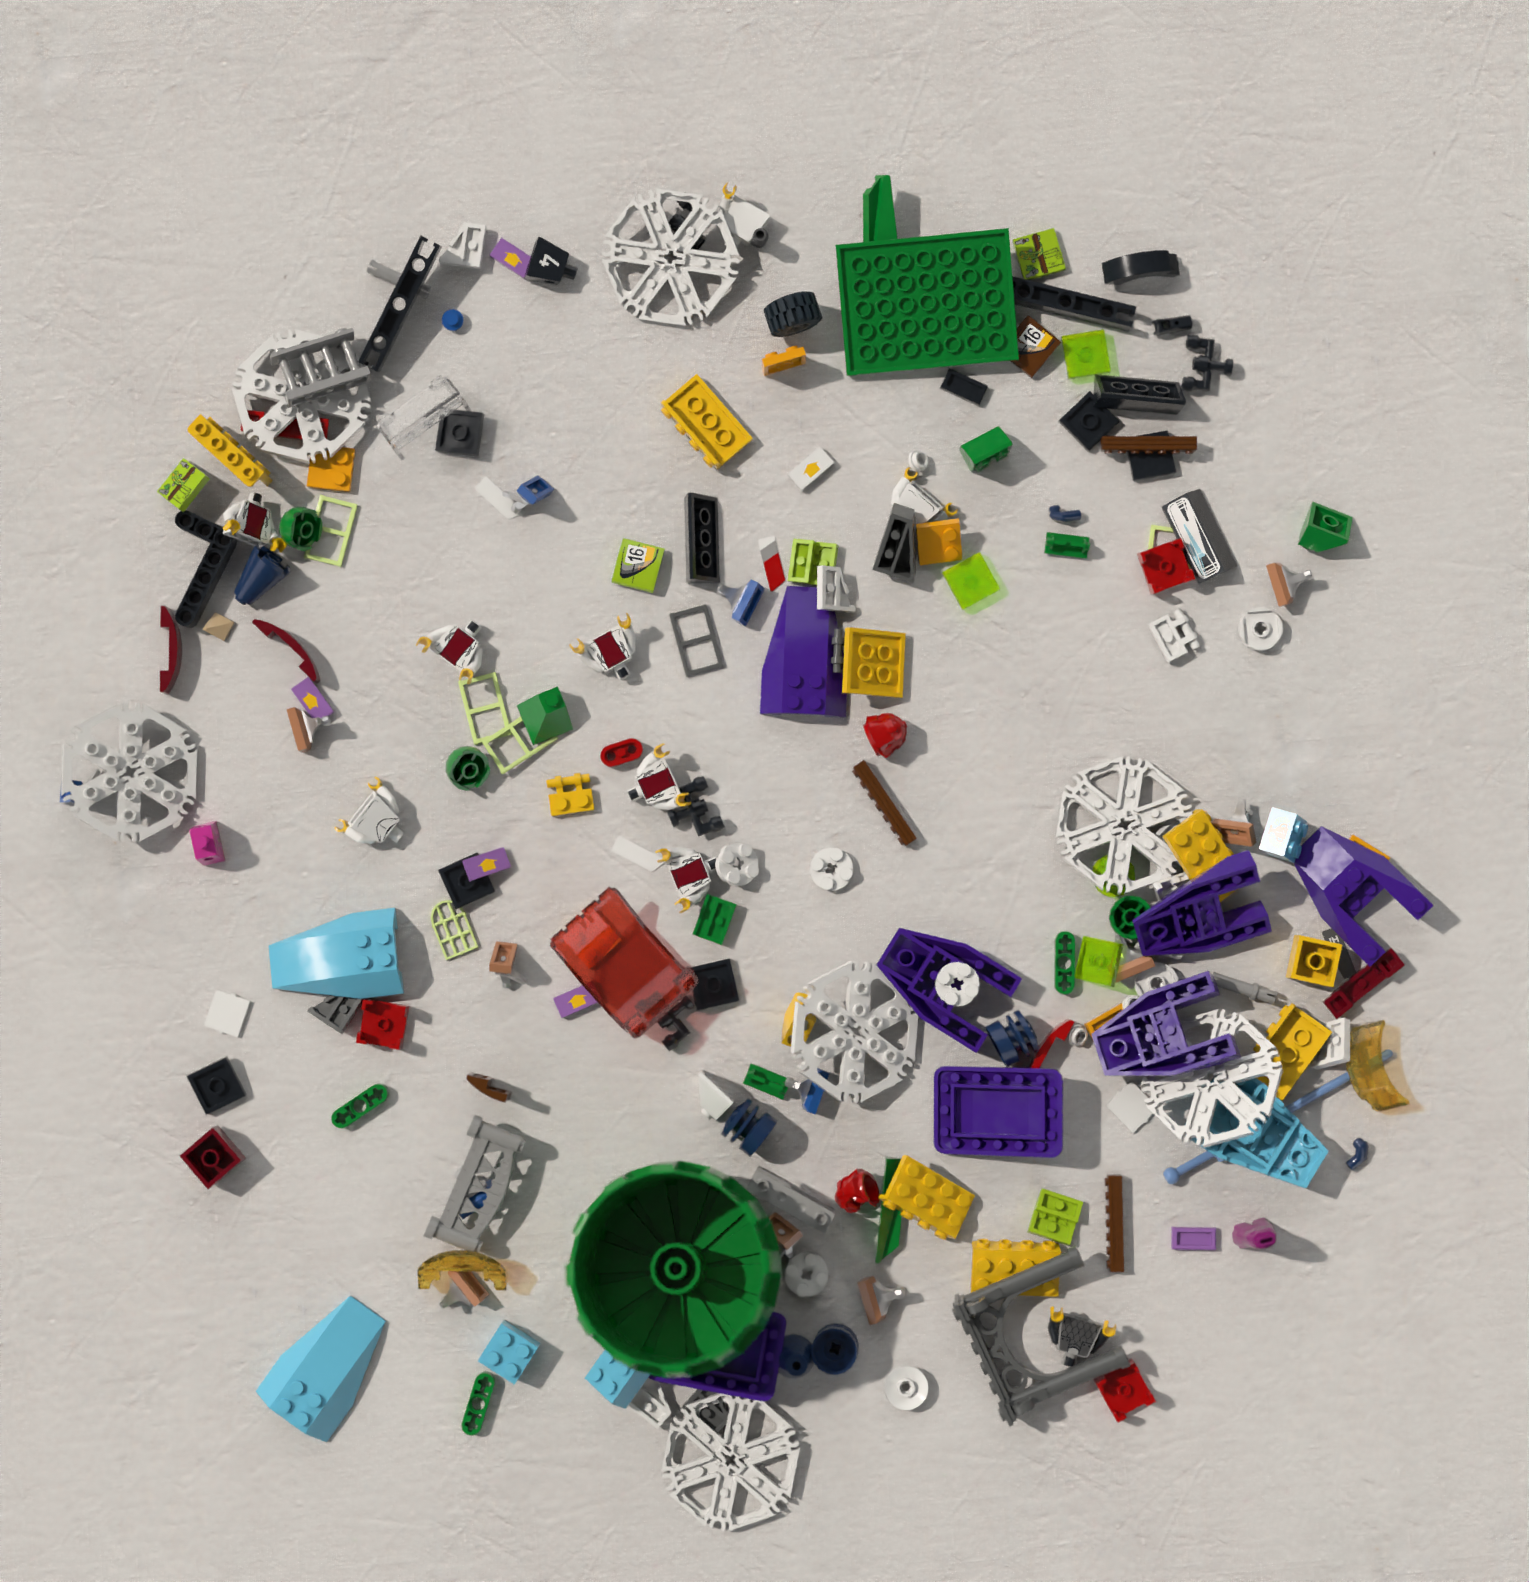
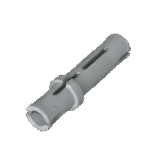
M371 260L369 265L377 268V270L370 267L367 268V273L395 285L402 274L374 260ZM423 284L421 289L430 292L431 286ZM420 290L418 295L426 299L429 294Z
M1213 972L1217 987L1249 996L1251 1000L1258 999L1272 1005L1274 1004L1277 991L1260 987L1257 983L1250 984Z

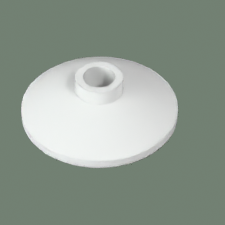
M899 1366L888 1374L884 1384L886 1398L894 1407L901 1410H912L919 1407L926 1399L928 1383L926 1377L919 1369L913 1366ZM909 1383L910 1388L903 1390L902 1384Z

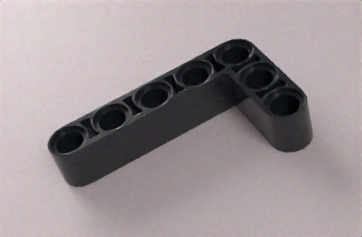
M185 510L184 512H178L175 516L176 525L183 531L209 543L175 613L177 623L186 628H193L198 624L236 548L237 539L230 537V542L222 545L221 538L225 536L223 534V527ZM190 516L191 523L188 526H183V519ZM205 526H210V533L203 536L202 529ZM219 554L221 558L219 563L213 565L211 562L212 557ZM209 573L211 575L210 581L207 584H203L202 577ZM200 593L201 600L198 603H193V595ZM190 612L191 620L184 623L183 615Z

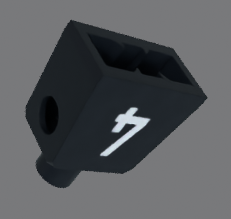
M538 237L535 241L524 279L558 285L561 282L562 276L574 280L578 268L566 264L569 257L568 252L542 237Z

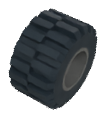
M809 291L783 296L771 302L763 311L773 337H787L804 332L816 326L823 319L815 293Z

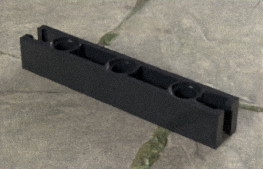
M420 235L358 361L368 366L369 362L366 359L371 351L379 352L380 357L376 366L371 365L370 367L376 372L381 371L442 248L439 244L434 243L433 246L435 248L428 258L421 256L420 252L424 242L427 243L428 241L422 235ZM418 259H422L425 263L422 271H416L414 268V263ZM399 298H403L406 303L405 308L402 310L395 308V301ZM379 337H383L386 340V346L383 349H379L376 346L375 342Z
M1012 276L1015 305L1129 332L1132 327L1133 321L1129 320V322L1117 319L1116 315L1117 313H1123L1133 317L1137 306ZM1026 289L1029 295L1022 297L1018 294V290ZM1067 299L1070 302V306L1063 307L1059 300ZM1102 309H1108V310H1110L1111 313H1112V316H1111V317H1105V316H1103L1101 310H1102Z

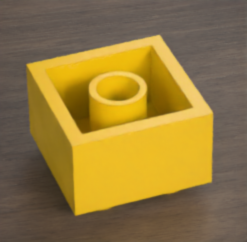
M1294 935L1286 978L1334 987L1342 944Z

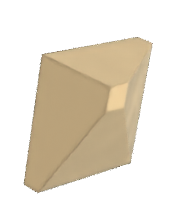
M215 612L203 630L225 641L235 622Z

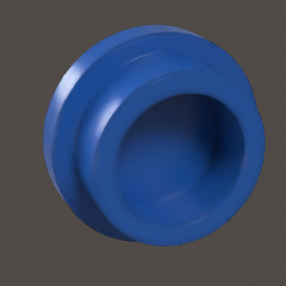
M447 310L442 316V324L449 331L459 330L463 325L464 319L458 310Z

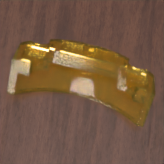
M1385 1020L1367 1022L1351 1029L1350 1061L1346 1062V1069L1355 1092L1361 1100H1366L1372 1106V1109L1377 1112L1410 1104L1409 1100L1403 1097L1393 1086L1384 1068L1381 1040L1386 1024Z
M452 1250L439 1253L423 1262L417 1270L418 1289H430L431 1282L434 1279L436 1281L440 1280L441 1271L484 1272V1281H489V1279L493 1281L495 1290H506L509 1277L508 1271L499 1262L487 1255L469 1250Z

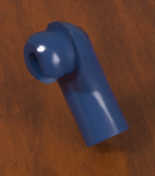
M1059 505L1049 507V517L1052 520L1062 522L1081 520L1080 510L1061 512Z
M1362 1138L1354 1140L1355 1155L1345 1162L1352 1171L1367 1159L1369 1146Z

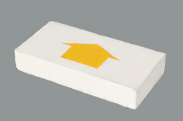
M819 447L788 473V477L802 492L829 469L834 462Z

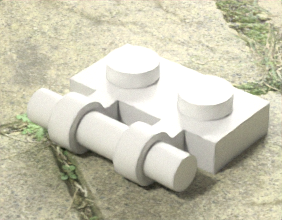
M1181 608L1173 611L1176 617L1174 621H1171L1167 614L1148 624L1167 663L1188 653L1184 646L1186 643L1190 644L1192 650L1200 647L1196 639L1198 636L1196 632L1192 631L1187 622L1189 619L1187 615L1183 614ZM1179 625L1185 634V637L1182 639L1175 628Z

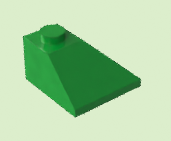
M1312 502L1300 532L1298 545L1307 550L1321 552L1347 544L1353 517Z
M558 686L537 694L517 705L532 745L573 730L567 707Z

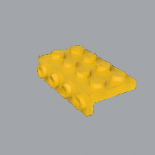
M698 374L693 376L668 399L661 402L663 407L661 412L668 420L672 418L676 422L675 428L682 436L686 434L689 437L691 447L696 452L699 450L705 456L702 459L710 468L714 466L718 470L753 440L751 435Z
M200 414L188 426L187 431L246 486L252 487L260 480L268 487L273 481L269 477L271 472L258 460L254 463L255 457L242 445L237 448L239 443L226 431L222 434L221 432L224 429L210 416L206 419Z
M1195 809L1191 816L1162 836L1190 880L1226 857L1234 855L1232 850L1226 847L1222 841V834L1212 825L1210 815L1203 811V809ZM1236 890L1218 895L1219 901H1223Z
M1293 1003L1282 1008L1278 1014L1281 1017L1276 1024L1272 1022L1265 1032L1268 1034L1266 1039L1277 1048V1050L1273 1051H1278L1279 1056L1274 1057L1272 1062L1282 1063L1281 1068L1283 1072L1276 1097L1281 1101L1285 1099L1332 1034V1031L1297 1008ZM1258 1043L1253 1048L1255 1053L1260 1052L1261 1049ZM1261 1076L1256 1078L1267 1087L1269 1086L1270 1080L1268 1077Z
M903 1155L886 1193L880 1194L879 1199L884 1202L883 1206L891 1210H899L902 1217L918 1221L917 1225L925 1230L931 1229L935 1231L934 1235L936 1237L946 1240L947 1238L956 1239L975 1195L910 1156Z
M978 1239L977 1241H972L970 1292L972 1293L1060 1255L1059 1244L1049 1240L1043 1241V1243L1031 1240L1012 1242L1008 1239H1001L999 1241ZM1059 1277L1029 1289L1018 1296L1058 1297Z

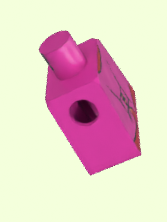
M217 821L196 825L190 829L195 858L199 863L206 866L225 861Z

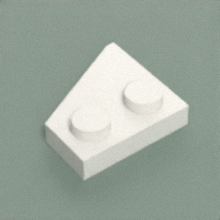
M464 222L457 236L450 242L443 256H440L439 264L481 269L486 225Z
M1183 872L1154 882L1152 885L1157 901H1160L1190 881L1186 873Z
M1344 1017L1327 1022L1326 1028L1332 1031V1034L1322 1046L1317 1062H1312V1068L1318 1070L1350 1061L1349 1019Z
M647 1378L629 1404L633 1410L657 1430L672 1413L660 1382Z

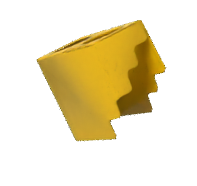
M795 993L784 1016L781 1044L791 1046L792 1037L789 1036L792 1035L795 1001L803 1005L802 1002L798 1001L797 997L807 998L808 994ZM811 1013L805 1017V1020L808 1021L807 1030L804 1031L803 1037L805 1043L816 1022V1017Z

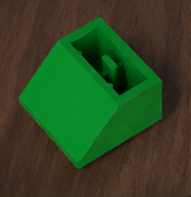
M997 426L961 445L959 451L970 471L977 470V472L988 468V464L993 460L999 462L1007 458V454L1010 453L1013 444L1003 430Z

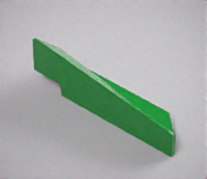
M876 175L872 187L867 188L863 193V242L898 239L890 175Z
M885 1157L882 1194L886 1193L902 1158ZM882 1200L875 1263L878 1264L899 1246L902 1219L899 1210H891L883 1206L884 1202Z

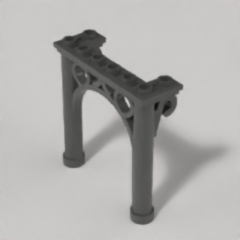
M1076 1245L1068 1248V1251L965 1296L958 1293L955 1295L954 1303H952L954 1307L952 1311L956 1320H961L965 1334L971 1335L973 1340L971 1346L975 1355L979 1354L982 1359L980 1366L984 1375L988 1374L992 1381L989 1382L992 1393L994 1395L998 1394L1000 1402H998L1000 1417L1002 1421H1007L1009 1427L1013 1426V1422L1017 1421V1415L1030 1411L1035 1407L1036 1403L1119 1368L1125 1369L1130 1367L1127 1355L1121 1345L1057 1373H1039L1022 1365L1012 1355L1003 1335V1318L1010 1302L1016 1296L1029 1289L1084 1267L1083 1259ZM1005 1298L999 1311L989 1306V1304ZM990 1312L997 1318L996 1325L993 1328L983 1327L980 1321L982 1313ZM997 1332L998 1335H994V1345L988 1348L982 1333L984 1335H993ZM993 1358H1000L1005 1363L1009 1361L1011 1364L1004 1366L1000 1374ZM1017 1370L1023 1374V1381L1019 1386L1009 1384L1006 1378L1008 1371ZM1028 1377L1042 1381L1028 1388H1025L1027 1386Z

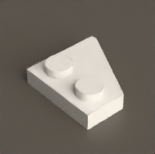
M817 566V609L855 612V606L849 602L847 596L849 590L844 583L840 567Z

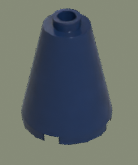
M256 544L234 590L235 599L242 605L253 604L289 575L291 571L290 566L287 564L284 567L281 564L283 559L265 546H262L260 549L259 544Z
M785 1335L783 1348L779 1356L778 1373L784 1377L795 1379L805 1376L812 1369L814 1362L811 1356L812 1344L802 1335Z

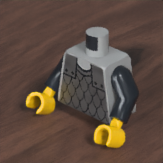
M1054 1306L1050 1307L1051 1316L1048 1323V1332L1051 1342L1055 1344L1057 1350L1064 1352L1061 1363L1063 1365L1074 1366L1077 1356L1088 1358L1089 1355L1098 1351L1109 1337L1114 1336L1116 1333L1117 1325L1115 1324L1112 1328L1107 1327L1108 1320L1104 1321L1103 1329H1101L1102 1325L1099 1322L1064 1313L1063 1307H1061L1059 1312H1054Z

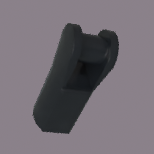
M1191 315L1152 321V325L1155 327L1154 336L1192 329ZM1168 323L1169 329H1163V324Z

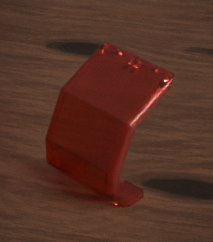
M609 886L598 896L599 900L596 901L594 899L581 911L583 913L581 916L577 914L565 925L566 929L564 931L560 929L550 938V947L608 1015L631 1037L639 1038L696 987L698 977L689 966L685 968L644 924L623 895L616 888Z

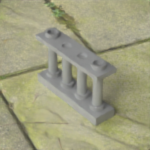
M342 328L334 334L286 349L283 347L278 348L273 353H270L272 366L280 364L289 390L285 392L288 408L371 382V373L368 366H359L350 341L354 340L353 328ZM340 344L351 367L350 372L343 374L338 372L329 349ZM321 351L331 375L328 379L320 380L317 378L308 354ZM299 357L310 381L309 385L302 387L297 386L288 363L289 360Z
M760 1166L757 1167L748 1184V1191L823 1233H826L836 1215L833 1213L835 1210L833 1207Z

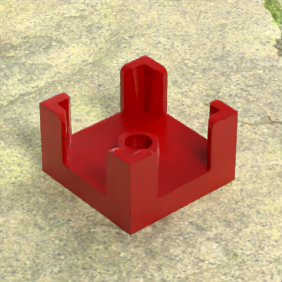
M1181 538L1137 553L1150 594H1155L1195 579L1193 570L1189 569L1182 550L1184 545Z
M363 999L361 1010L364 1012L361 1030L357 1033L356 1043L386 1046L397 1050L403 1049L410 1006Z
M1132 1358L1129 1359L1130 1367L1125 1369L1119 1368L1093 1379L1117 1423L1126 1419L1127 1416L1125 1414L1143 1404L1147 1407L1156 1402Z

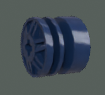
M1019 1010L1013 1012L1017 1022L1014 1023L1010 1015H1007V1027L1004 1028L998 1020L985 1027L1006 1067L1020 1061L1017 1053L1020 1049L1027 1057L1030 1056L1027 1048L1028 1045H1030L1035 1053L1040 1051L1037 1036L1030 1022Z
M748 1098L745 1102L738 1105L729 1116L721 1135L726 1137L732 1130L734 1134L729 1141L733 1143L741 1137L743 1140L739 1149L751 1157L772 1131L778 1120L767 1112L760 1118L756 1117L759 1106L756 1105L751 1112L747 1110L753 1102Z
M832 1323L825 1325L818 1331L812 1343L811 1356L814 1364L826 1374L839 1375L845 1373L853 1366L858 1355L859 1342L857 1336L851 1328L844 1324ZM833 1342L836 1345H841L839 1348V1352H837L835 1349L831 1350Z

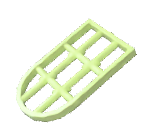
M451 900L441 901L435 905L431 912L432 928L435 931L446 960L478 948L466 912L461 907L460 910L462 912L455 915ZM443 903L448 904L451 912V917L444 919L439 907ZM437 909L440 921L434 923V911ZM464 916L469 930L461 931L458 917ZM451 920H454L458 930V934L453 936L450 935L446 925ZM443 924L447 935L446 939L443 940L440 939L436 926ZM465 934H471L475 944L474 947L468 948L464 938ZM458 937L461 938L465 948L464 951L457 953L453 943V939ZM448 941L454 952V955L447 957L443 947V943Z

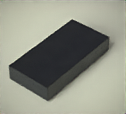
M949 368L940 389L979 407L988 385Z

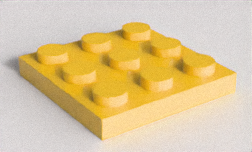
M853 627L845 628L842 693L903 698L906 633Z

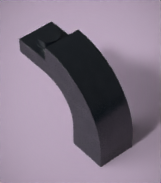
M1169 250L1133 253L1102 263L1104 283L1110 285H1121L1144 277H1176L1180 275L1177 254H1170Z

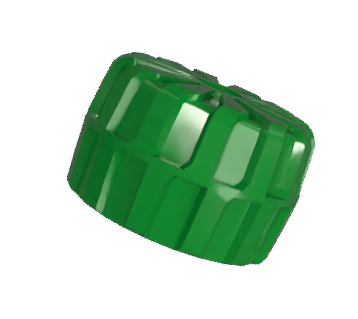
M686 1161L657 1162L627 1172L604 1186V1191L585 1212L580 1214L572 1230L575 1238L569 1263L565 1265L566 1286L571 1287L578 1311L577 1320L587 1336L592 1337L615 1361L633 1370L665 1378L692 1377L720 1368L741 1355L764 1330L776 1306L782 1270L781 1251L772 1222L760 1202L736 1179L713 1167ZM676 1262H679L682 1266V1271L678 1275H675L673 1272V1266Z

